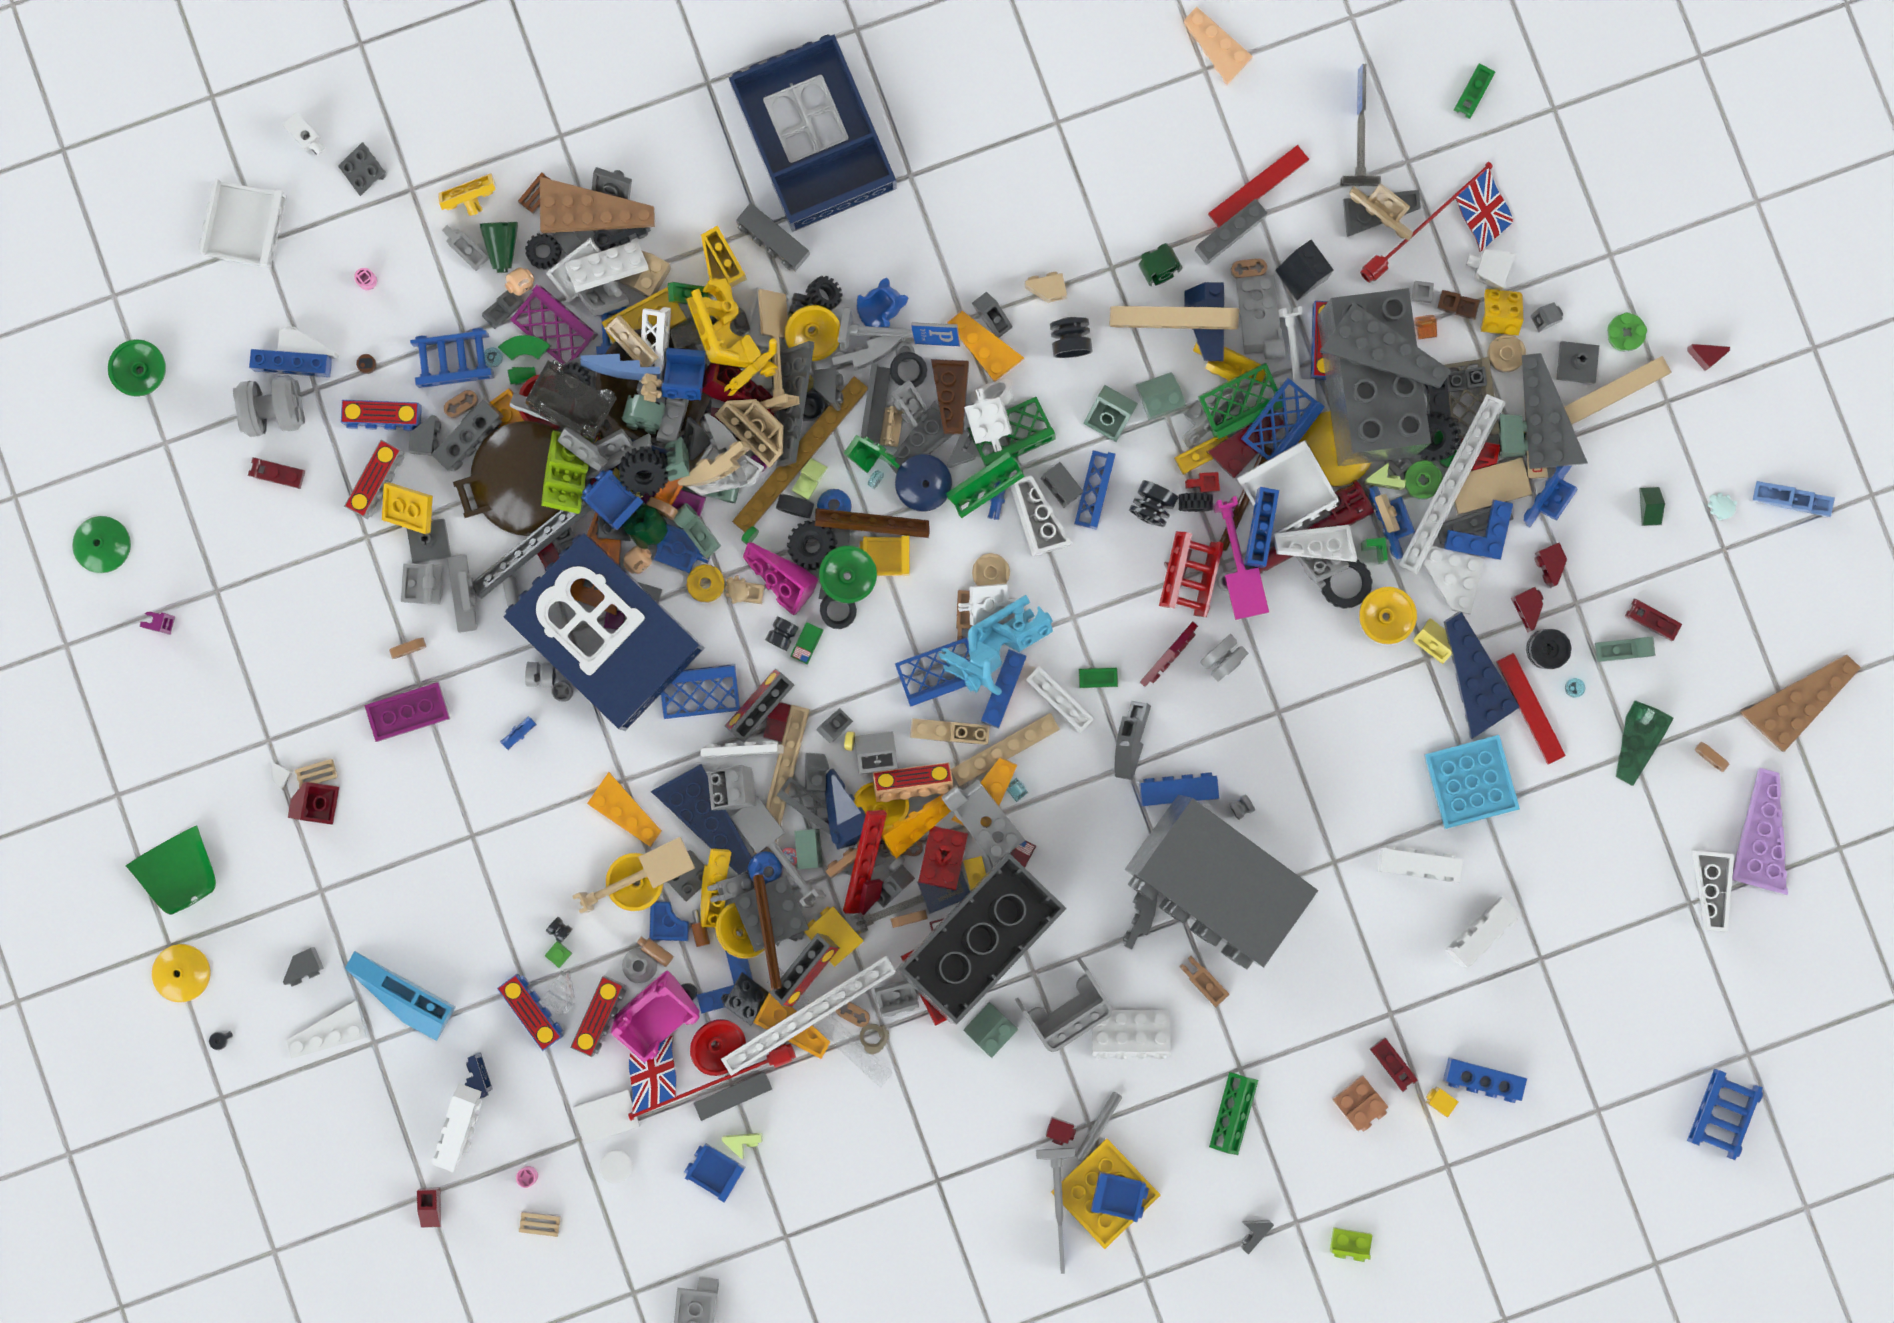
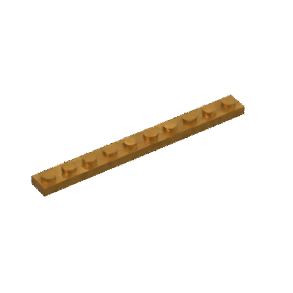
M855 376L841 391L844 399L843 403H841V410L837 411L831 405L828 406L799 441L796 463L776 468L732 521L737 527L746 532L748 528L755 526L810 458L813 457L868 391V387Z

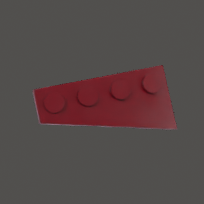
M1274 415L1275 426L1284 425L1281 417ZM1270 416L1264 417L1261 420L1262 428L1271 427ZM1253 422L1237 431L1228 439L1220 442L1214 448L1206 451L1232 478H1235L1258 454L1241 439ZM1272 429L1262 431L1263 441H1270L1273 438ZM1259 431L1252 432L1248 437L1252 443L1260 442Z

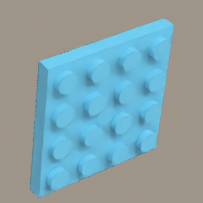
M1499 735L1424 754L1444 829L1520 809Z

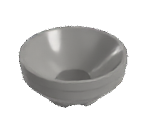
M641 948L629 951L622 963L624 975L635 983H645L652 979L656 974L658 966L657 961L642 951ZM636 960H641L644 963V969L641 972L633 969V963Z

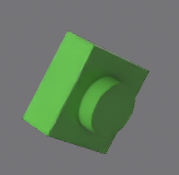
M556 942L545 954V957L558 968H561L572 955V952L561 943Z

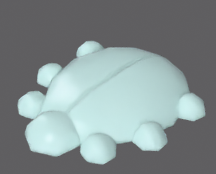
M1718 493L1717 496L1714 494L1710 496L1709 500L1711 502L1708 503V507H1712L1711 514L1718 516L1717 519L1720 521L1733 516L1736 511L1737 501H1732L1730 495L1724 497L1722 493Z

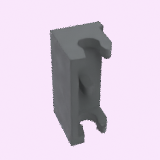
M1061 462L1044 473L1040 478L1063 508L1084 492Z

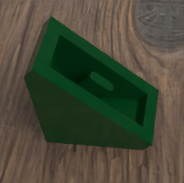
M1639 488L1642 526L1662 525L1665 501L1660 488Z

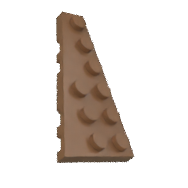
M540 177L541 233L655 227L654 206Z
M1844 655L1763 701L1745 709L1740 714L1776 747L1785 752L1861 667L1848 655Z

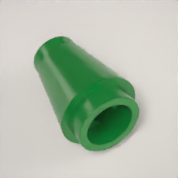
M512 367V369L507 370L510 385H519L536 376L535 367Z

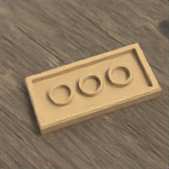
M1519 458L1471 471L1454 502L1458 515L1492 506L1493 499L1507 502L1532 495L1523 459Z

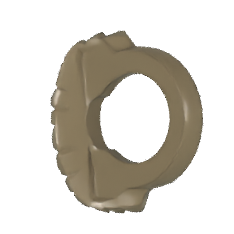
M868 1024L861 1029L859 1037L864 1050L874 1055L884 1048L889 1039V1031L885 1025ZM873 1029L878 1032L881 1039L877 1044H870L864 1040L863 1036L867 1030Z

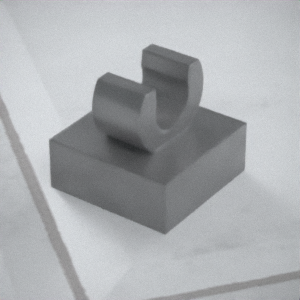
M1407 458L1388 460L1384 463L1385 465L1389 463L1388 468L1395 476H1400L1412 465Z

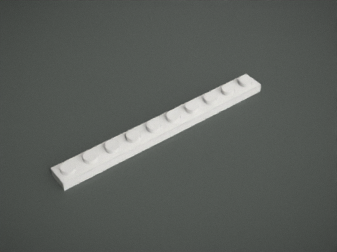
M1486 395L1399 566L1418 574L1505 405L1504 401L1491 395Z
M887 956L883 957L721 1059L732 1076L895 974V968Z

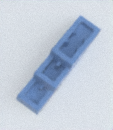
M620 354L583 355L580 358L581 367L617 378L641 380L644 374L648 373L657 375V379H660V367H640V360L620 361Z
M1757 481L1753 500L1791 510L1831 517L1835 497L1797 490L1794 487Z

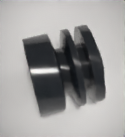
M1067 317L1050 323V330L1053 331L1051 337L1060 339L1052 343L1053 356L1055 358H1073L1093 352L1091 338L1082 337L1090 333V328L1087 327L1089 325L1088 318Z
M1143 480L1137 493L1144 499L1134 498L1133 503L1137 506L1131 505L1129 511L1143 522L1165 527L1167 522L1163 518L1168 519L1170 515L1163 509H1173L1179 497L1158 484Z
M1543 629L1536 631L1530 636L1526 644L1527 658L1538 668H1560L1567 663L1571 656L1572 647L1570 640L1559 630ZM1546 644L1548 647H1551V651H1548V654L1546 651H1543V647H1546Z

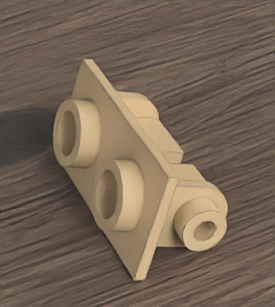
M890 406V408L885 407L880 445L898 447L903 419L901 415L903 412L901 410L898 411L894 406Z

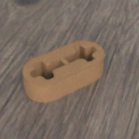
M1263 259L1236 261L1231 267V275L1234 278L1262 276L1267 270V263ZM1257 263H1259L1261 267L1263 266V269H1261L1260 272H1258L1257 269L1251 270V268L1255 267ZM1238 265H1240L1242 269L1247 268V270L1242 271L1241 275L1238 273V271H1235Z
M471 390L460 393L445 403V414L450 418L461 416L478 404V396ZM467 395L474 396L471 404L469 402L462 404V402L467 400ZM460 404V406L456 408V413L453 414L452 412H448L450 410V405H453L455 407Z
M650 497L645 504L657 509L662 516L671 520L678 513L676 508L654 497Z
M418 638L393 647L389 651L392 659H397L422 650L427 646L424 638Z
M1700 742L1695 748V751L1721 772H1724L1730 765L1726 759L1703 742Z
M925 909L894 917L890 920L892 928L926 920L928 917Z
M852 1002L847 1003L848 1009L853 1011L852 1014L848 1012L842 1014L840 1013V1008L836 1010L837 1015L858 1027H864L870 1021L869 1013ZM854 1012L858 1015L864 1013L865 1019H867L866 1022L858 1023V1018L853 1016Z

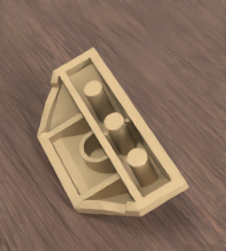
M756 399L726 401L715 414L742 442H746L750 446V450L769 468L783 454V425Z

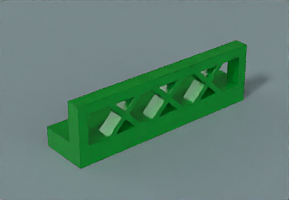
M1007 452L947 492L946 495L955 505L958 515L963 518L1025 476L1019 462L1010 452ZM1016 470L1017 474L1010 478V474ZM1001 481L998 487L993 488L995 483ZM985 492L984 496L979 499V494ZM969 502L968 507L962 510L961 506Z
M1229 1072L1210 1141V1148L1228 1154H1239L1259 1080ZM1234 1078L1240 1079L1239 1088L1236 1090L1233 1088ZM1233 1097L1235 1101L1234 1106L1229 1109L1228 1100ZM1228 1116L1229 1124L1224 1128L1223 1118ZM1221 1135L1224 1137L1222 1147L1216 1145L1218 1137Z

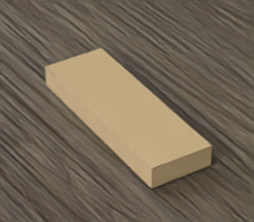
M620 315L604 328L633 360H640V367H650L659 358Z

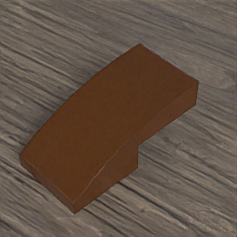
M1442 290L1437 309L1475 320L1480 300Z

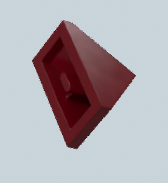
M1692 344L1687 347V352L1704 371L1711 368L1730 351V347Z

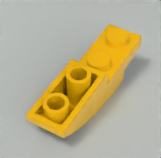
M711 849L708 865L704 866L701 889L702 927L716 928L718 915L724 909L726 900L712 903L710 900L713 896L719 895L718 889L708 891L707 886L727 879L731 857L730 850Z

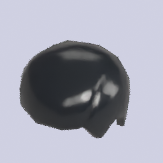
M807 392L803 414L804 421L812 422L818 419L824 411L825 402L823 397L817 392Z

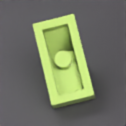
M810 458L801 470V475L792 491L809 500L828 467Z
M1387 463L1364 481V485L1402 491L1405 488L1406 480H1401L1400 476L1390 475L1387 478L1389 463Z
M762 1133L722 1137V1142L742 1160L744 1159L743 1144H747V1147H756L758 1143L763 1141Z

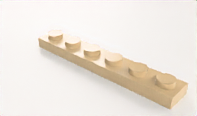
M1051 713L950 770L959 786L990 770L999 757L1007 760L1060 729Z

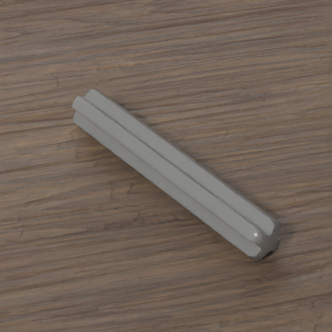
M1117 1092L1112 1093L1076 1153L1078 1160L1083 1162L1087 1158L1121 1101L1122 1096Z

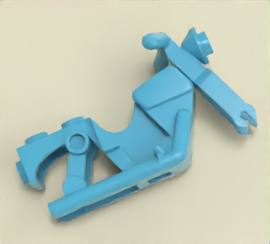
M1025 595L969 629L970 662L949 651L947 648L941 649L945 654L939 653V657L942 660H946V663L950 666L943 665L944 670L965 680V684L970 692L974 691L977 693L982 685L994 694L1000 695L1002 690L994 684L991 674L1002 665L1000 657L1001 646L1005 644L1020 652L1052 633L1051 623L1053 620L1048 612L1044 613L1040 606H1038L1036 617L1028 622L1029 619L1034 617V613L1031 609L1024 612V606L1030 603ZM1014 613L1015 618L1004 623L1003 625L998 623L1000 620Z

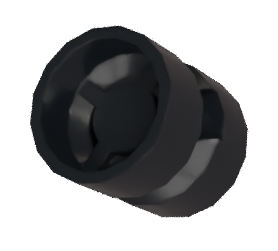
M777 616L772 625L774 630L769 631L765 640L787 651L791 644L790 638L796 635L799 627Z

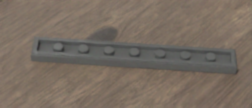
M582 500L579 514L560 510L473 581V589L477 596L481 599L592 510V508Z

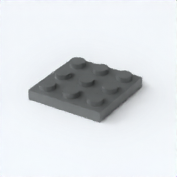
M787 875L765 884L775 944L809 930ZM755 889L734 897L733 900L753 949L757 952L764 949V941Z

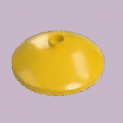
M809 305L802 307L794 312L787 321L785 327L786 344L788 348L807 341L815 342L812 361L825 359L840 344L838 342L840 322L831 310L823 306ZM810 327L815 328L812 332H809L808 329Z
M1381 587L1369 593L1363 600L1359 610V621L1365 634L1375 642L1395 644L1403 641L1412 633L1417 621V610L1411 597L1404 591L1395 587ZM1384 613L1388 614V620L1383 619Z
M873 782L862 786L854 795L855 800L853 802L857 807H862L865 814L867 811L885 810L887 816L883 829H890L893 827L892 824L898 820L902 822L908 816V799L876 802Z
M629 853L616 859L608 869L606 887L643 870L639 856L643 854ZM648 877L640 880L638 886L633 883L610 894L609 897L618 907L624 910L641 911L649 908L659 899L664 884L653 888Z
M735 902L729 904L720 912L716 920V935L724 950L742 959L756 957L765 950L764 948L757 952L754 951ZM736 931H739L741 936H738Z
M177 944L164 949L157 956L152 967V981L156 990L164 998L173 1002H187L197 998L204 992L210 980V965L206 956L196 947L187 944ZM176 970L180 971L179 977L175 976Z

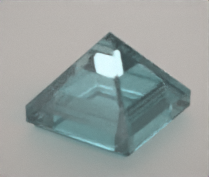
M1017 778L1010 782L1007 791L1016 802L1028 793L1025 785Z

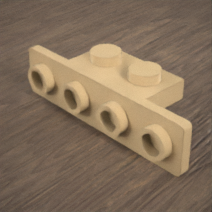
M1381 183L1369 197L1355 186L1351 188L1349 194L1354 202L1365 206L1368 213L1379 217L1381 222L1385 226L1393 228L1400 238L1410 240L1413 232L1399 221L1410 209L1407 203Z

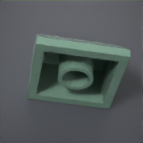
M1172 372L1136 384L1148 421L1184 409L1186 406L1180 386Z
M1104 385L1083 424L1117 442L1138 403Z
M1501 414L1498 419L1500 458L1524 456L1525 451H1528V441L1524 440L1523 433L1527 432L1526 421H1523L1522 416Z
M989 1002L963 1031L992 1058L1017 1032L1018 1028Z

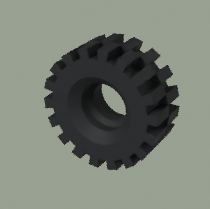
M1445 413L1427 414L1429 432L1431 433L1434 429L1440 430L1443 434V440L1439 444L1431 442L1417 455H1421L1420 458L1428 459V461L1447 459L1449 456L1456 453L1455 450L1460 446L1458 442H1461L1462 437H1459L1461 429H1457L1459 424L1453 421V417L1447 416Z
M644 446L640 447V450L633 448L632 453L627 451L625 457L622 456L620 462V481L622 486H626L628 492L632 490V494L636 495L639 492L640 496H644V493H648V496L652 495L653 491L656 493L660 492V488L663 489L665 483L667 484L668 471H666L668 461L665 459V455L663 453L659 454L657 449L652 451V447H648L645 450ZM641 470H648L651 473L647 475H640L637 472Z
M807 520L804 521V524H797V529L793 528L791 530L793 534L788 536L790 540L787 543L789 548L788 554L799 566L807 570H816V568L820 569L825 556L837 548L835 546L838 543L834 538L835 534L830 528L815 526L814 520L812 522ZM812 538L817 539L820 543V547L815 553H810L806 549L807 541Z

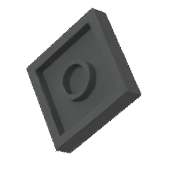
M596 167L593 172L591 190L629 200L632 179L625 177L624 173L620 170L610 172Z
M1561 341L1556 380L1595 384L1599 345Z
M445 519L431 521V532L428 534L407 528L412 563L451 557Z

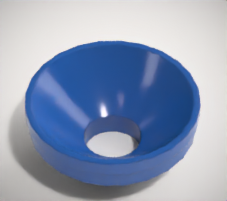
M839 489L825 491L817 501V508L829 509V501L836 499L840 503L838 511L851 512L852 505L849 496Z
M763 851L754 855L750 860L748 874L753 881V876L763 875V870L771 866L773 868L772 875L769 877L764 876L765 884L782 876L783 865L774 853Z

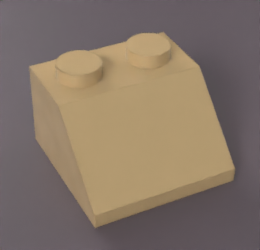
M642 251L649 270L622 278L619 282L647 298L659 291L671 270V266L657 256Z

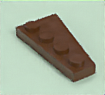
M931 359L944 434H963L969 361Z

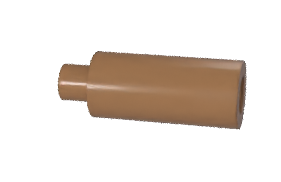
M641 936L637 941L642 946V951L664 967H667L674 957L650 938L646 940Z

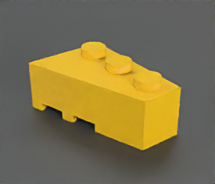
M715 226L701 234L709 279L726 278L731 288L747 280L744 271L719 227Z

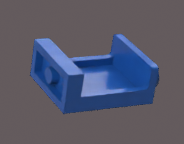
M667 348L664 383H662L661 387L662 397L701 400L706 367L705 351Z
M602 470L595 477L597 481L593 485L589 484L584 488L581 499L613 530H618L643 501L638 496L636 497L632 494L631 491L628 492L626 487H623L621 482L612 474L611 470Z
M706 1143L703 1147H698L694 1154L697 1158L693 1164L690 1162L686 1167L684 1173L687 1175L684 1179L694 1182L725 1203L746 1167Z
M1099 1171L1091 1211L1138 1222V1218L1142 1219L1144 1207L1141 1205L1143 1199H1147L1149 1188L1146 1187V1183L1143 1181Z

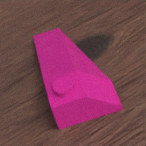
M752 542L747 544L743 555L745 561L756 575H761L766 582V588L768 590L771 589L777 596V602L792 615H796L814 593L819 579L805 568Z

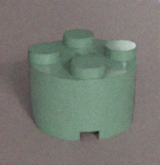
M629 395L622 420L627 423L626 427L629 429L637 430L640 428L644 429L647 433L656 434L662 422L665 405L662 402L658 405L655 402L644 400V395H634V398Z

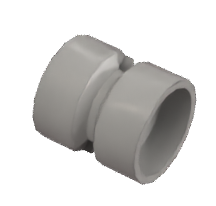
M527 662L525 672L527 687H538L541 684L542 687L552 688L555 685L556 668L551 663L544 662L540 665L539 662Z

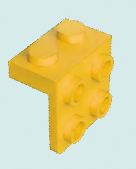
M1486 289L1484 292L1485 313L1481 323V332L1519 336L1524 320L1522 293Z

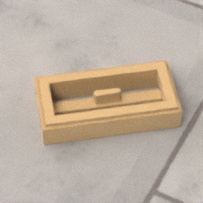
M333 759L296 769L295 774H297L299 788L304 783V779L332 771L333 775L309 782L321 783L338 778ZM330 764L329 768L301 775L302 772Z
M521 1212L519 1232L558 1237L561 1216ZM525 1218L556 1221V1224L525 1221ZM524 1226L554 1228L555 1231L524 1228Z

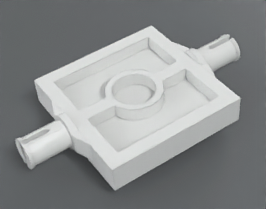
M983 387L976 389L979 401L964 407L975 444L991 441L994 452L1001 451L999 439L1002 436L1013 433L1002 396L993 399L986 398Z
M1007 584L970 587L969 603H959L958 610L960 612L969 611L970 625L974 626L1019 598L1009 599ZM1006 617L1000 620L998 623H1006L1008 622V618Z

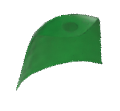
M197 825L161 843L126 865L154 902L169 915L190 907L212 893L216 887L213 868ZM192 897H197V899L191 901Z

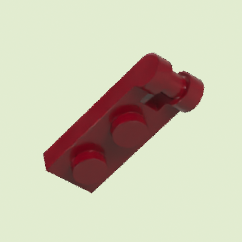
M252 457V468L248 471L247 476L301 489L305 470ZM260 466L265 467L264 473H259Z
M1633 599L1630 611L1627 610L1625 617L1670 641H1674L1682 623L1637 599ZM1639 609L1644 611L1642 616L1637 615Z
M1385 1037L1370 1048V1051L1402 1092L1407 1090V1086L1411 1083L1414 1084L1418 1081ZM1405 1073L1407 1077L1401 1080L1399 1076Z

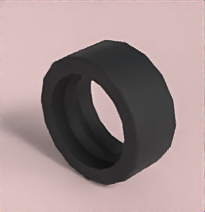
M900 353L891 362V378L899 386L903 385L906 381L899 377L898 366L903 360L913 359L917 362L920 369L917 378L910 381L916 388L927 377L928 369L926 362L916 353Z
M786 494L779 495L776 505L777 510L803 518H811L814 503Z
M826 595L820 603V614L825 624L833 629H843L851 625L857 613L855 603H847L849 614L844 620L834 621L827 614V607L833 599Z

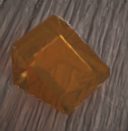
M1434 315L1415 317L1418 339L1437 337V321Z

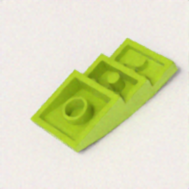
M553 430L541 506L579 514L588 464L560 444L558 439L562 432Z

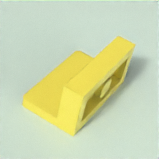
M1429 618L1412 641L1443 664L1452 655L1446 630Z

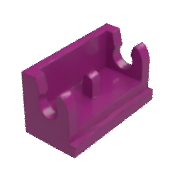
M154 612L145 613L147 616H152L153 620L151 623L140 622L139 627L171 635L175 616L163 612L161 614Z

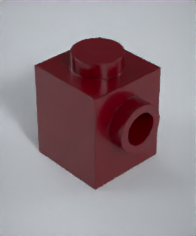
M1051 1116L1045 1135L1052 1138L1053 1143L1063 1146L1064 1143L1068 1144L1069 1140L1073 1141L1076 1129H1073V1123Z

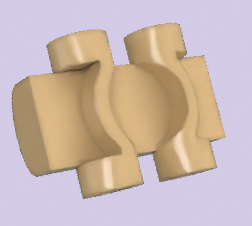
M644 374L641 379V383L644 384L641 394L644 395V400L656 402V398H660L662 394L661 391L656 390V387H661L662 381L657 379V375Z

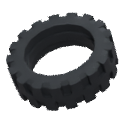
M1359 559L1356 562L1347 561L1349 568L1356 570L1362 580L1361 590L1356 596L1346 599L1337 596L1331 588V577L1324 579L1326 585L1321 588V592L1333 606L1343 609L1353 608L1361 604L1371 592L1373 584L1371 572Z

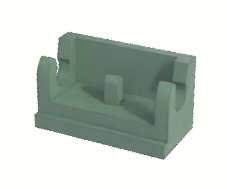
M680 437L678 440L665 445V449L675 448L674 451L667 453L668 466L666 471H668L669 481L690 476L688 449L682 437Z
M820 829L794 831L798 869L823 867Z

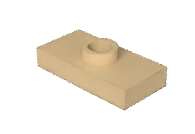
M1383 494L1375 497L1387 532L1391 533L1400 530L1395 518L1397 516L1396 510L1390 505L1387 495Z

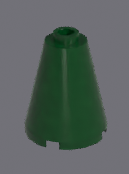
M518 222L480 224V230L492 269H496L497 273L508 272V269L512 268Z

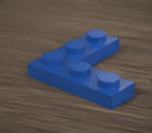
M1493 499L1485 537L1448 530L1444 549L1501 560L1513 503Z
M725 950L734 985L741 972L753 980L748 959L737 958ZM734 985L697 994L701 1014L725 1008L721 997L725 993L730 994Z

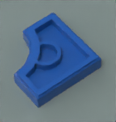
M656 901L650 907L649 938L651 940L688 941L689 922L681 920L674 914L671 902Z

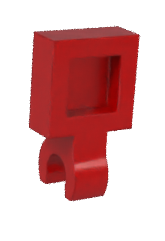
M1218 472L1199 473V479H1187L1185 481L1186 489L1199 487L1200 493L1220 491Z

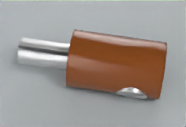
M693 910L692 915L695 924H692L691 927L696 947L708 945L710 940L707 927L701 926L699 911Z

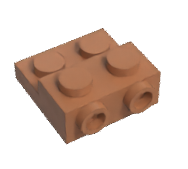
M1363 1075L1332 1099L1357 1131L1362 1130L1363 1132L1372 1126L1371 1121L1377 1117L1379 1120L1387 1114L1386 1109L1389 1108Z

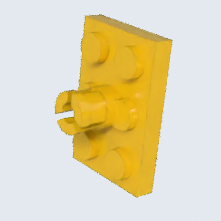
M492 173L438 193L441 209L452 210L457 207V204L464 203L469 216L481 212L483 209L480 206L478 197L481 195L483 197L489 196L496 190Z
M390 482L384 483L382 520L428 534L431 532L433 496Z

